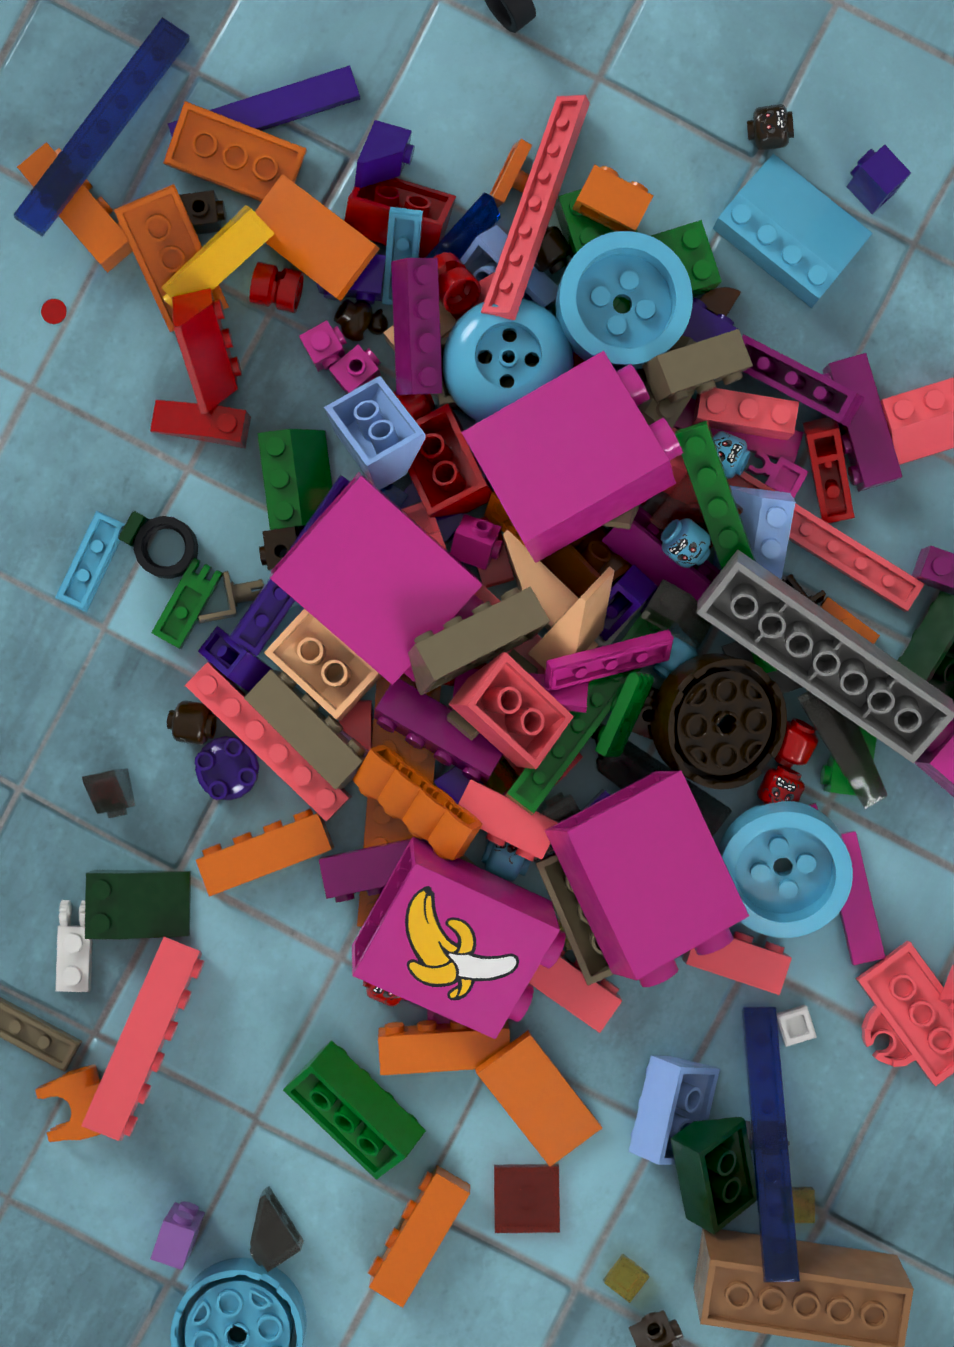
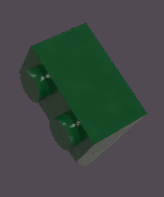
M93 870L87 872L85 939L118 940L190 936L191 871Z

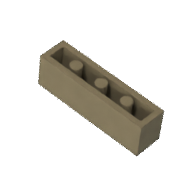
M270 669L244 699L335 790L344 789L354 778L364 761L366 749L354 738L349 741L341 733L344 729L342 725L330 715L326 718L318 710L321 705L307 692L303 695L295 687L297 683L284 671L280 672Z

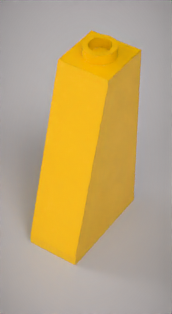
M245 205L162 286V289L166 292L162 298L173 309L172 297L209 288L211 290L215 289L275 233L252 208Z

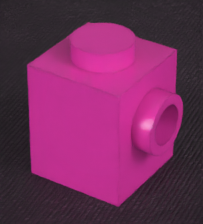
M327 320L299 335L305 350L318 372L323 369L329 370L332 365L345 355L342 345L347 342L338 326L331 328Z
M358 344L329 368V372L345 393L348 394L380 376V370L377 366L381 362L369 348L364 351Z
M465 514L455 531L450 553L458 561L486 570L491 559L497 560L502 550L503 541L499 540L501 526Z

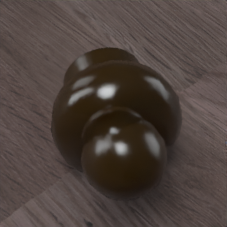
M346 299L338 307L334 316V321L341 325L342 334L346 339L352 341H362L364 339L363 333L367 328L375 335H381L388 329V320L383 314V309H378L373 313L371 305L365 301L353 303Z

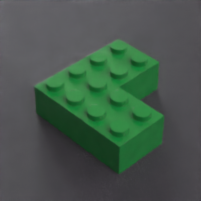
M582 189L558 196L554 206L563 236L571 247V259L579 249L591 240L601 235L615 232L573 210ZM702 220L651 235L666 244L679 257L689 275L693 297L716 289L722 282ZM616 297L613 300V307L618 313H627L630 311V301L624 297Z

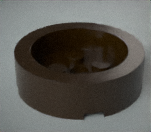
M719 653L693 657L674 669L661 685L655 697L651 714L653 741L666 765L673 771H682L684 777L693 782L720 790L737 788L758 778L762 774L761 770L772 757L776 758L779 753L787 726L786 704L778 684L760 666ZM728 714L731 724L726 731L721 732L717 724Z

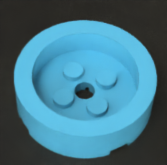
M633 231L611 232L585 244L569 262L557 291L555 303L556 317L572 350L584 361L604 351L616 371L629 364H632L635 370L643 368V364L655 356L668 352L684 333L692 311V286L685 266L666 244L644 233ZM616 297L626 298L630 301V311L624 314L616 312L613 307V300Z
M782 801L754 806L742 813L731 823L719 844L718 850L749 914V917L740 922L758 933L778 938H793L810 934L832 921L842 910L848 899L853 880L852 861L848 849L834 823L822 812L809 805L795 801ZM779 858H787L792 862L791 869L784 872H776L773 865Z
M232 1258L220 1261L202 1271L185 1291L172 1320L170 1333L171 1347H303L307 1327L303 1299L290 1278L267 1262L253 1258ZM235 1325L247 1332L246 1339L241 1342L233 1341L229 1336V1330Z

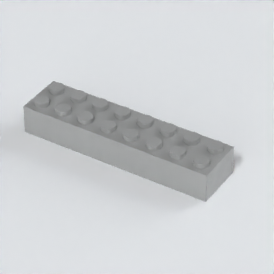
M738 549L698 599L697 614L913 764L954 718L953 699Z

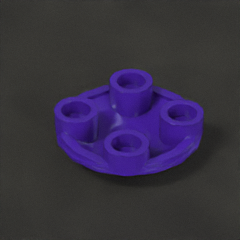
M224 736L213 739L203 746L200 753L195 757V771L198 782L204 791L215 800L241 798L253 788L258 779L259 763L257 755L239 738Z

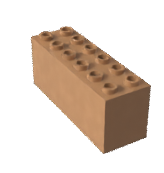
M703 1228L693 1288L700 1324L852 1347H904L914 1290L898 1256L894 1254L723 1229L714 1235Z

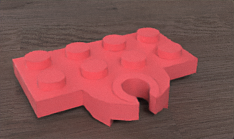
M906 941L885 956V959H881L855 978L874 1004L865 1015L862 1024V1040L864 1045L869 1047L873 1045L875 1038L879 1034H888L890 1040L888 1047L883 1050H876L872 1056L880 1062L893 1067L906 1066L916 1061L930 1082L937 1086L954 1073V1013L949 1011V1005L939 1000L944 987L912 943Z

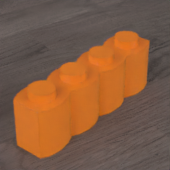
M384 745L370 749L352 779L359 787L361 794L370 799H377L387 815L395 819H401L413 836L427 840L433 847L434 852L443 859L454 861L462 857L483 825L476 816L458 805L446 792L431 784L421 772L407 765L397 753Z

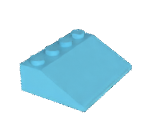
M774 153L738 192L718 217L713 227L723 238L811 308L873 234Z

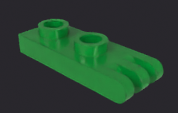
M193 558L151 632L179 649H182L198 621V616L202 614L223 575L222 572L216 570L211 580L206 579L212 569L208 564L203 566L199 574L195 573L201 562L197 558Z
M632 672L628 675L620 695L614 699L611 705L612 713L607 724L602 727L598 734L599 742L595 749L596 752L605 757L621 756L654 683L652 674Z

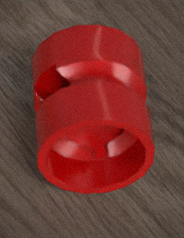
M444 252L434 256L433 258H438L439 302L452 314L468 311L479 299L481 294L480 283L466 269L465 265L456 255Z
M257 262L251 280L250 303L269 307L274 303L278 310L295 313L302 295L304 273L290 268H284L281 272L278 270L277 265Z

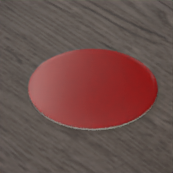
M58 299L46 301L41 309L43 319L50 324L62 322L67 314L65 304Z

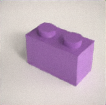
M183 1201L179 1204L175 1202L163 1220L150 1259L182 1270L194 1248L205 1212L200 1211L199 1207L193 1203Z

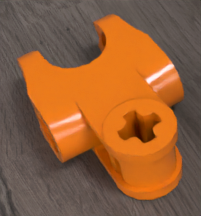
M95 1064L70 1070L57 1079L40 1085L35 1089L37 1099L60 1097L66 1100L71 1108L70 1121L56 1125L46 1132L49 1142L83 1140L100 1135V1133L81 1126L101 1081Z

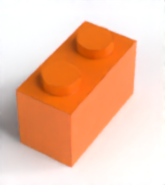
M594 164L574 204L573 210L615 232H635L654 195L648 193V189L644 185L635 181L629 183L618 177L619 174L612 168L607 166L599 167Z

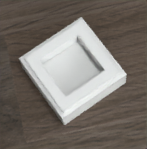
M806 1005L775 1013L780 1034L786 1047L817 1038Z

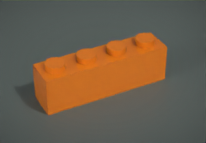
M46 142L18 165L17 168L108 273L133 252L119 222L116 223L111 218L110 214L113 210L101 196L95 199L89 192L93 186L81 172L74 175L68 168L72 162L60 148L54 151Z
M308 809L293 815L295 821L283 826L281 820L264 826V833L252 837L251 832L232 838L234 845L222 849L220 843L203 849L202 853L204 856L196 859V863L209 897L332 850L334 845L324 819L318 813L313 814L312 810Z
M508 1019L496 1039L453 1020H450V1023L437 1024L435 1020L419 1021L417 1025L404 1026L402 1022L387 1023L384 1025L385 1027H380L378 1030L380 1076L474 1070L510 1044Z
M438 1165L432 1173L427 1171L418 1186L421 1193L416 1201L409 1200L401 1215L405 1220L399 1230L395 1227L392 1229L384 1244L388 1247L382 1258L376 1256L367 1273L371 1275L369 1288L402 1308L470 1195V1184Z

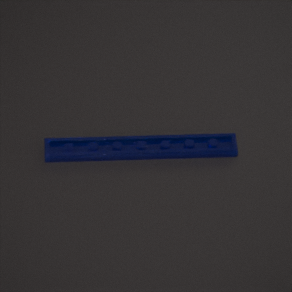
M163 17L15 211L14 218L40 236H44L190 41L189 34Z
M744 1007L742 1009L763 1281L764 1283L800 1282L776 1007Z

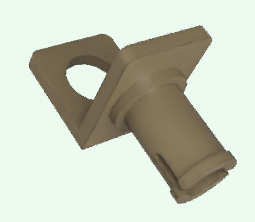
M228 571L223 572L222 577L229 610L198 616L199 623L236 617L235 607H238V603L254 601L261 590L253 592L252 590L262 589L264 587L263 580L259 579L234 584L230 582Z

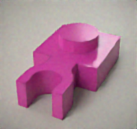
M758 450L754 456L762 460L763 467L758 469L750 464L746 471L754 475L768 477L764 484L775 491L791 493L792 497L795 498L809 471L782 456L774 464L770 461L768 455Z

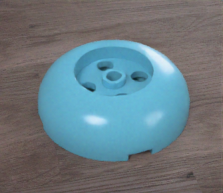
M522 299L516 319L509 320L481 313L484 304L482 302L464 313L451 329L443 351L444 380L454 402L465 414L477 422L482 421L574 367L573 350L558 319L541 305L527 299ZM507 330L514 331L517 334V338L513 342H506L503 339V333ZM487 351L492 355V360L488 364H482L478 360V355ZM528 354L539 358V363L536 366L530 367L526 365L524 359ZM504 355L507 357L512 355L515 359L511 363H506L502 357ZM503 376L513 378L514 385L511 388H503L500 385V379Z

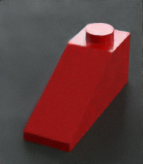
M156 400L150 431L246 449L251 416L246 410L219 405L208 413L201 414L198 403Z
M826 417L803 422L807 452L821 519L826 523H833L855 518L837 421Z

